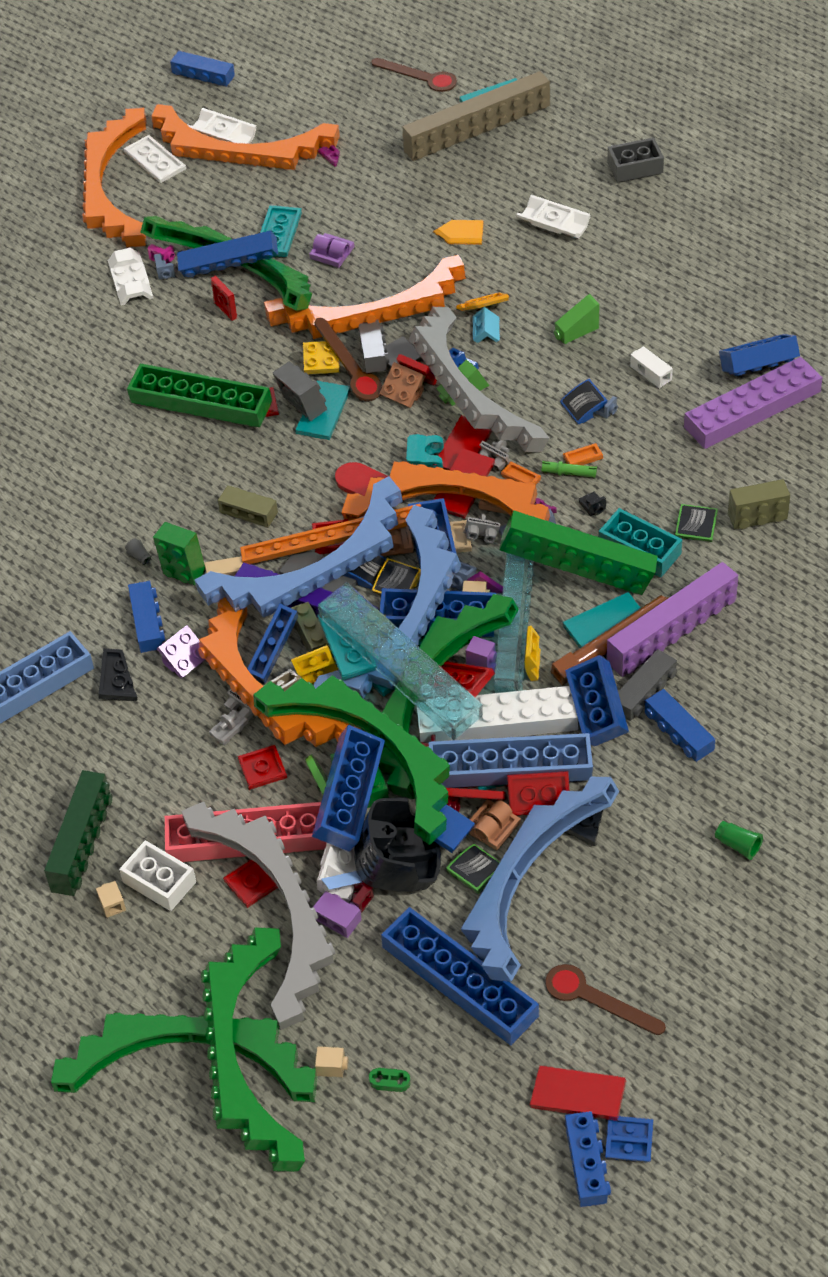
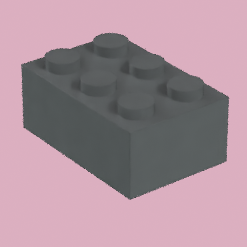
M654 137L609 146L607 149V163L616 182L663 173L664 156Z
M289 361L273 372L282 396L309 421H312L327 410L325 405L326 399L319 391L321 389L317 381H312L306 372L303 373L298 365L294 366Z

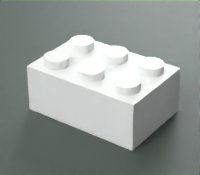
M146 840L119 869L124 884L169 911L174 909L196 883L192 867Z

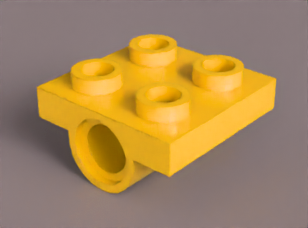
M326 341L303 342L304 373L322 374L339 372V359Z

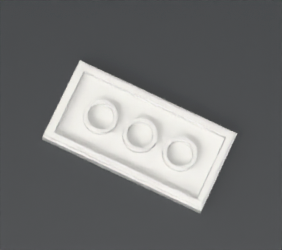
M150 135L123 149L128 157L159 183L186 170L185 164Z

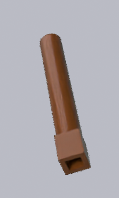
M658 596L574 653L569 652L552 664L550 672L563 686L568 682L565 670L598 655L602 657L606 655L607 640L657 607L667 600L668 597Z

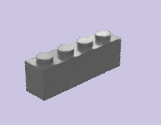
M379 319L373 323L368 324L365 322L359 324L366 373L387 370L386 363H389V356L383 325H379Z
M657 649L618 691L626 719L631 721L635 716L638 717L643 711L645 700L664 689L669 678L673 679L677 673L676 659Z

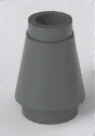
M134 538L126 544L127 554L143 565L151 561V556L140 540Z

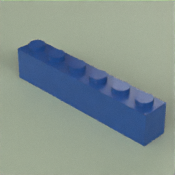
M266 231L177 252L178 271L184 277H193L196 274H207L210 271L224 270L231 266L237 267L244 263H255L257 260L271 259L274 256H278L277 237L272 231Z

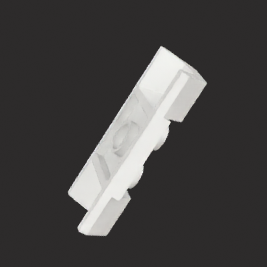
M205 108L201 109L199 120L193 126L188 125L203 135L233 143L249 144L254 139L256 125Z
M531 195L527 208L522 214L517 213L516 217L531 223V225L579 239L588 226L590 214Z
M132 248L114 251L108 259V264L120 305H125L129 298L142 295L148 299H153L140 253Z
M327 843L320 863L321 869L317 879V890L323 894L325 891L337 894L342 900L349 902L354 891L353 884L329 889L321 879L357 871L354 860V848L348 852Z

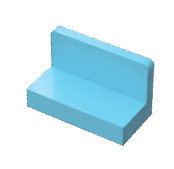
M484 307L473 315V341L479 343L488 336L495 342H498L500 340L499 317Z

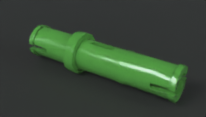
M543 461L541 472L557 473L559 476L566 474L596 478L597 466L566 464L563 461H559V463Z

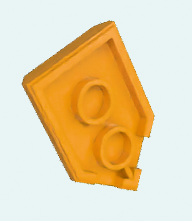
M450 220L434 230L433 233L441 236L448 244L482 245L484 220Z
M498 292L465 301L464 304H458L456 309L464 311L508 301L509 295Z

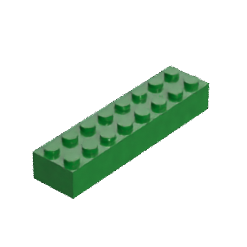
M141 363L127 387L131 403L259 428L272 403L269 387Z
M515 510L502 533L499 549L508 554L639 595H643L656 572L658 557L657 555Z

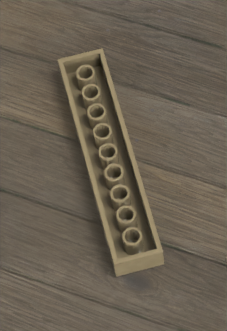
M539 71L402 126L404 151L412 161H415L505 125L508 122L550 106V81Z

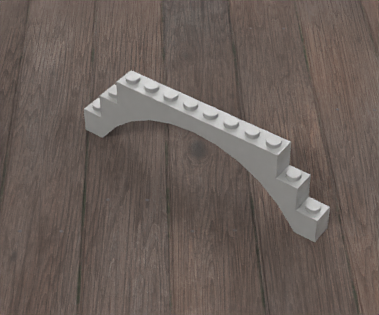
M432 307L429 315L424 316L420 325L414 327L409 341L473 428L492 429L499 440H517L525 452L543 451L549 437L540 426L500 407L481 393L461 373L451 358L446 340V335L451 331L457 317L449 307Z
M204 801L182 810L183 820L191 837L219 842L240 851L256 862L273 879L285 898L292 920V954L285 979L270 1005L280 1030L303 1021V1012L306 1009L301 999L319 992L318 983L321 981L316 971L334 963L333 955L336 953L331 942L327 943L324 938L327 934L323 925H318L316 921L318 915L315 908L309 907V896L306 890H301L299 886L301 880L298 873H293L291 869L293 863L289 855L285 856L282 851L285 847L281 838L277 839L274 834L277 832L272 821L268 822L266 815L245 823L242 814L238 815L235 808L214 816L211 807L207 808Z

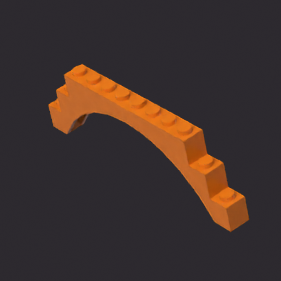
M157 104L151 116L153 128L161 129L163 142L171 143L172 155L286 170H295L299 158L315 159L319 147L330 148L331 145L336 147L340 137L339 125L322 123L306 133L289 139L256 144L233 143L203 135L192 129L179 118L173 107L169 105Z
M144 108L125 109V116H123L122 120L106 121L104 131L87 132V139H85L86 149L84 154L87 160H84V179L86 181L83 182L85 190L83 197L86 202H83V210L85 212L83 213V222L87 223L88 229L102 228L103 232H106L107 238L122 237V242L126 243V248L146 246V235L140 233L143 223L125 215L114 207L105 196L101 184L103 172L114 153L129 139L146 130Z
M459 255L443 258L435 270L418 284L394 296L375 302L341 307L309 305L308 309L296 311L284 305L282 298L264 302L266 316L270 326L288 323L292 333L309 329L313 339L321 338L322 335L315 327L314 322L320 317L324 318L337 334L358 329L359 324L365 322L368 324L374 323L379 319V323L431 311L432 307H445L444 296L455 293L454 282L466 279L464 263Z
M394 461L389 477L401 490L402 500L427 494H462L491 503L501 508L510 516L515 510L549 521V508L543 504L535 505L537 489L536 485L531 482H517L512 479L505 480L494 476L486 477L476 473L468 474L458 470H444L440 467L431 468L422 464H409L404 461ZM371 477L365 496L358 493H347L341 512L343 518L350 521L365 516L370 505L373 484L384 478Z
M225 597L218 601V616L208 620L209 635L199 639L198 652L201 658L209 663L211 669L216 670L220 678L229 684L231 690L240 696L242 702L251 708L253 714L258 716L264 726L268 727L273 732L275 738L280 739L284 745L302 736H305L306 740L310 741L315 747L334 738L338 742L339 736L350 724L313 715L295 714L267 717L254 707L253 694L261 689L263 685L245 667L237 647L239 632L247 618V607L235 612Z

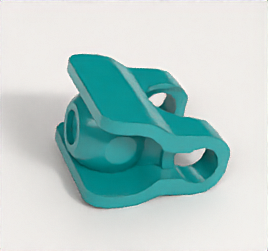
M409 435L407 438V462L413 465L422 464L431 468H443L442 458L432 455L443 450V438L438 435Z

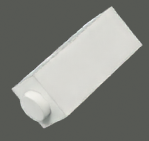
M644 346L631 354L630 367L658 388L672 380L673 368Z

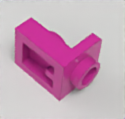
M153 244L147 247L149 259L154 262L155 254H161V259L165 260L166 264L174 260V246L171 244L166 249Z

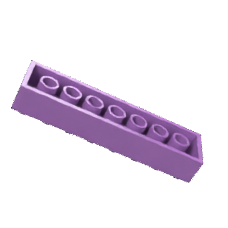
M799 357L686 412L684 428L706 449L821 392L822 377L802 357Z
M721 562L607 640V660L610 662L611 667L622 677L627 673H633L636 667L642 663L644 664L657 649L663 652L665 647L671 643H676L685 633L689 634L698 624H704L710 616L718 614L727 604H733L737 598L738 574L724 562Z

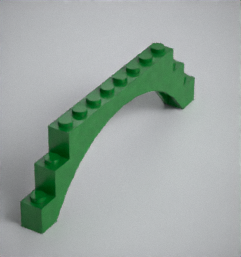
M158 216L144 217L140 232L152 239L191 248L232 240L207 226L193 227L183 221L168 222ZM272 258L240 265L272 284L281 294L284 305L296 311L308 309L312 292L309 291L310 284L307 283L309 276Z
M493 594L487 602L485 609L465 605L459 613L457 620L437 616L431 624L427 635L422 640L416 654H414L411 663L404 671L399 684L395 687L391 698L387 701L383 713L387 714L390 720L400 724L409 733L416 701H418L421 692L434 673L451 656L469 644L473 636L481 637L511 625L519 610L514 599ZM383 746L379 767L383 773L390 774L387 785L394 795L414 800V791L406 771L395 755Z
M332 675L315 689L312 683L306 682L301 678L285 692L281 686L269 681L253 694L254 707L267 717L295 714L322 716L345 722L384 739V746L395 755L402 765L414 791L416 803L414 833L430 845L446 831L447 818L440 810L448 803V791L442 783L449 778V763L444 758L437 756L430 747L420 743L414 735L407 733L400 724L390 720L387 714L377 710L371 702L364 700L357 691L347 687L341 679L338 680Z
M255 927L252 934L248 936L247 945L232 944L229 951L225 953L224 962H208L205 970L201 972V982L205 986L203 990V1002H206L204 1019L208 1021L206 1040H209L210 1044L208 1048V1060H211L209 1078L213 1080L211 1099L215 1102L213 1120H216L217 1129H241V1141H244L245 1150H269V1162H272L273 1171L295 1172L299 1171L305 1162L303 1141L277 1123L259 1104L246 1084L237 1063L232 1039L233 1013L242 987L255 972L276 958L281 948L279 929Z
M122 1013L106 1014L102 1037L97 1035L81 1036L77 1060L69 1057L55 1059L51 1079L54 1092L76 1093L99 1071L118 1059L141 1049L167 1043L194 1042L209 1044V1040H206L208 1021H205L204 1016H166L163 1014L150 1016L141 1013L134 1015H124ZM248 1017L233 1019L232 1039L235 1052L260 1064L274 1076L291 1097L292 1101L315 1102L317 1086L316 1069L307 1066L297 1068V1045L289 1042L278 1044V1021L270 1018L259 1020Z

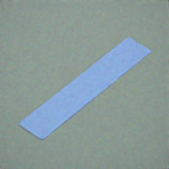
M357 871L321 879L329 889L362 882Z

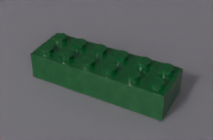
M85 770L81 772L44 870L52 893L75 896L76 890L81 888L82 874L88 869L89 855H93L95 838L98 839L100 836L101 822H105L106 808L111 805L113 795L110 794L109 790L110 784L103 773Z

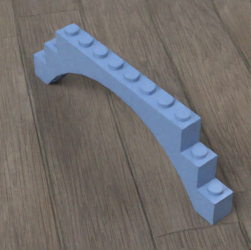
M389 476L373 484L370 505L360 525L352 536L337 550L320 561L300 570L258 578L235 577L210 571L195 579L199 594L208 606L225 597L235 612L253 603L263 618L275 613L279 603L285 606L290 605L297 599L308 595L310 592L323 587L332 580L338 579L345 573L394 547L392 535L388 530L398 525L397 515L392 507L402 502L401 490Z
M413 505L405 519L409 530L418 544L421 556V577L418 592L410 612L395 633L374 651L380 669L343 680L347 687L357 691L363 699L370 692L372 683L392 690L399 683L404 668L408 666L412 653L418 648L421 636L426 633L428 623L435 616V610L442 603L447 588H450L455 573H458L461 563L457 554L447 551L449 541L446 533L435 529L437 519L433 510ZM339 670L318 676L314 683L315 689L332 675L338 680H342Z
M591 776L583 791H562L554 806L534 805L461 928L468 941L473 943L471 948L477 957L484 961L482 967L491 980L512 982L521 966L510 948L507 936V915L512 897L520 880L537 857L565 831L585 818L612 805L619 790L611 777Z

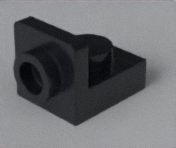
M595 491L579 498V504L590 517L595 514H601L606 510V498L604 496L599 497Z

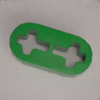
M375 1068L369 1074V1083L376 1090L404 1092L411 1085L410 1075L404 1070ZM378 1075L382 1076L380 1082H376ZM399 1077H403L404 1081L399 1085L397 1081Z

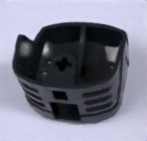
M408 798L378 799L374 801L364 820L359 842L353 847L357 874L365 884L371 887L397 892H415L426 890L437 880L441 867L440 845L434 841L429 845L414 833L415 816L411 813Z

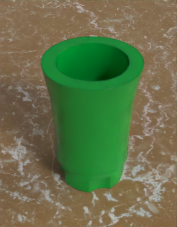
M722 821L715 832V838L741 853L747 859L752 860L762 845L763 834Z

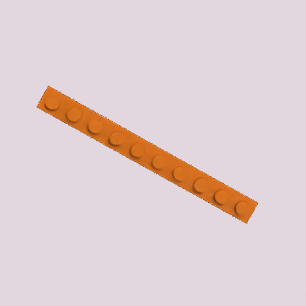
M413 505L394 510L397 515L398 525L390 530L408 526L405 519ZM363 518L240 547L242 562L254 564L345 542L352 536Z

